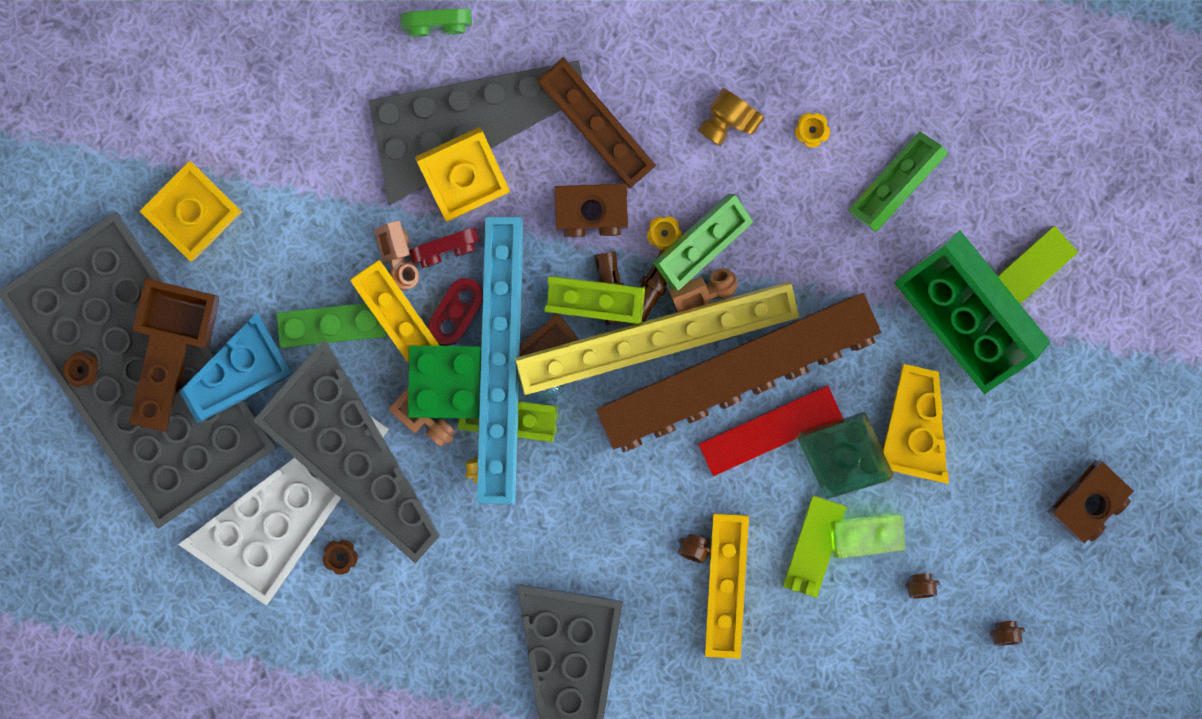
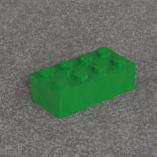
M961 230L909 267L894 282L983 394H986L1037 360L1051 343Z

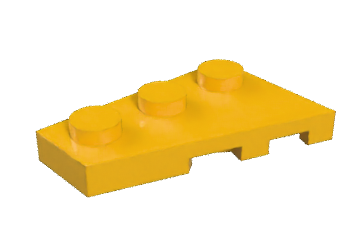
M902 364L878 468L949 484L945 456L946 444L942 423L943 411L939 372Z

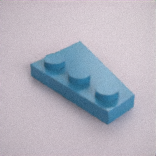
M256 312L179 393L198 424L285 380L292 372Z

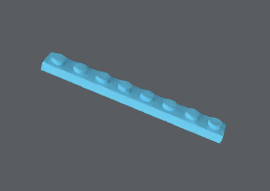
M485 217L477 503L515 504L519 374L514 358L520 357L523 219L521 217Z

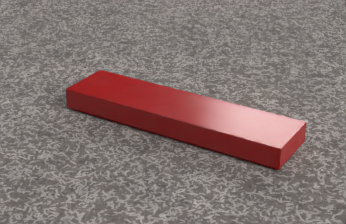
M829 385L705 440L698 445L714 477L838 421L843 416Z

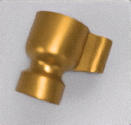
M723 87L710 105L711 118L704 120L697 131L721 147L728 137L727 130L729 128H736L753 135L765 117L741 98Z

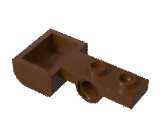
M145 278L133 331L150 335L129 424L167 432L175 397L180 390L184 377V359L187 346L209 347L219 306L218 295Z

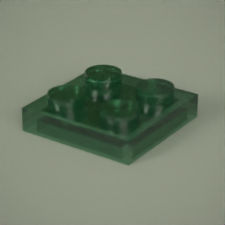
M865 412L802 431L797 437L826 499L890 481L893 476L892 469Z

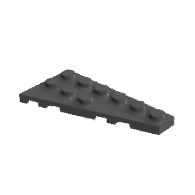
M579 60L568 62L582 78ZM551 66L369 100L389 206L428 185L415 159L416 156L478 127H481L490 148L493 149L502 142L561 111L535 81Z
M324 339L256 416L253 422L416 564L439 538L440 534L328 342Z

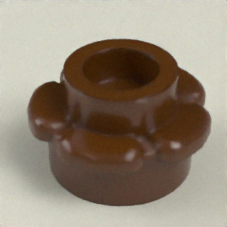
M84 352L73 353L64 362L63 374L67 378L68 383L74 387L89 386L97 379L96 370L99 368L98 362L93 356H87ZM80 366L84 368L83 373L78 372Z
M688 534L687 538H679L678 540L680 547L677 553L688 560L703 564L707 554L711 555V550L706 547L708 541L700 536Z
M344 539L339 542L331 541L324 549V566L328 570L334 571L335 574L343 575L348 573L350 568L354 567L358 561V554L353 550L354 545ZM339 553L344 556L342 560L337 559Z
M923 573L911 575V582L905 584V588H908L910 599H921L937 596V585H940V582L933 580L932 574Z
M1003 621L995 623L996 629L990 632V636H993L994 646H1007L1023 643L1022 633L1025 632V629L1017 627V621Z

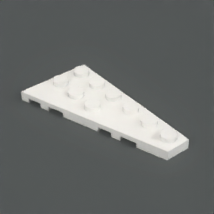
M371 416L384 438L390 428ZM293 458L178 545L257 600L268 605L341 498L297 459Z

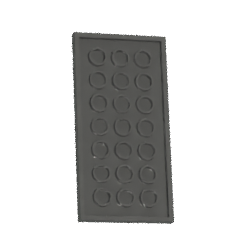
M114 212L0 290V298L157 529H159L278 447L272 438L253 422L256 415L246 400L197 424L179 392L215 356L210 347L187 346L184 359V377L180 390L175 397L167 432L129 424L150 335L133 331L144 280L147 278L166 282L119 213ZM84 352L87 356H93L97 360L99 368L96 370L98 376L93 384L74 387L68 383L67 378L63 374V365L73 353ZM80 366L78 372L83 373L84 368Z

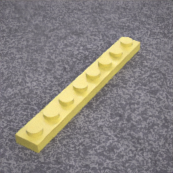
M785 282L514 359L523 392L527 395L800 317L792 284Z

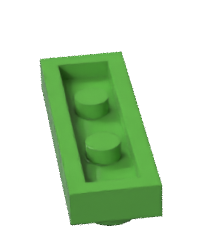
M919 131L848 211L858 221L876 233L948 154L942 145Z
M728 193L656 258L653 264L670 288L679 291L754 221L737 196Z
M366 303L276 313L280 348L320 344L324 339L328 343L387 337L386 331Z

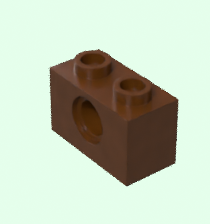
M627 183L555 186L556 230L564 231V237H585V230H599L600 236L621 235V229H628ZM590 201L598 203L602 208L601 216L594 221L586 220L581 214L583 205Z
M1095 460L1047 512L1077 541L1086 543L1090 540L1093 542L1106 529L1104 523L1112 514L1115 516L1119 515L1127 508L1131 502L1128 497L1134 490L1103 461ZM1096 494L1099 497L1100 506L1096 512L1089 514L1085 508V501L1090 495Z

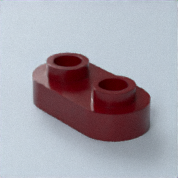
M476 227L469 228L410 249V258L413 264L420 263L422 269L441 263V255L454 251L455 256L458 257L475 251L474 244L479 242L480 238Z
M469 278L456 280L446 292L429 322V331L438 343L450 345L458 342L471 324L483 303V290L476 281ZM470 290L473 294L471 302L462 303L459 298L461 291ZM445 320H451L454 323V330L450 334H445L441 330V324Z

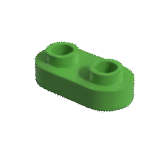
M470 9L405 12L400 14L401 30L408 31V36L410 37L429 36L432 29H444V34L447 35L466 33L465 27L472 26V13Z

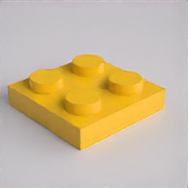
M481 127L415 157L446 222L510 192Z
M189 160L139 212L190 262H193L243 211Z

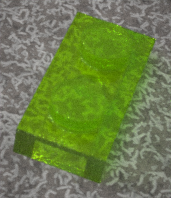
M902 514L831 521L833 557L835 558L906 550Z

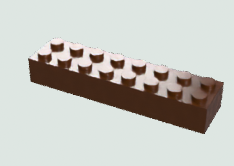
M865 293L856 294L597 407L596 411L613 450L620 447L624 453L641 446L642 441L640 438L654 433L655 437L659 438L675 431L674 423L686 418L687 422L691 424L709 416L707 409L719 404L720 408L725 409L743 401L740 394L752 390L753 394L757 395L774 388L776 385L773 380L785 376L786 380H792L809 372L807 365L817 361L819 366H823L842 358L840 351L850 347L851 351H858L876 343L873 336L882 332Z

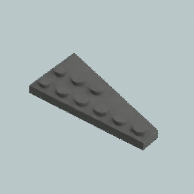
M517 584L539 719H604L623 601Z

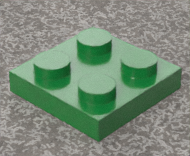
M408 345L407 417L479 418L481 347Z

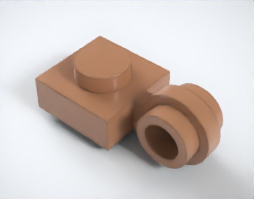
M400 220L374 229L383 264H390V275L395 283L403 291L415 287L419 280V272L414 264L404 259V257L410 255L408 250L409 238L406 231L402 229ZM402 271L406 274L407 280L403 278Z
M720 268L711 274L708 285L705 284L702 276L689 281L679 291L670 289L669 293L676 311L681 312L712 303L711 299L716 297H731L736 292L738 281L733 272L726 268Z
M408 388L388 409L415 434L425 424L429 426L430 429L426 434L441 447L446 442L450 444L454 440L452 435L456 430L442 418L435 422L431 418L407 417Z

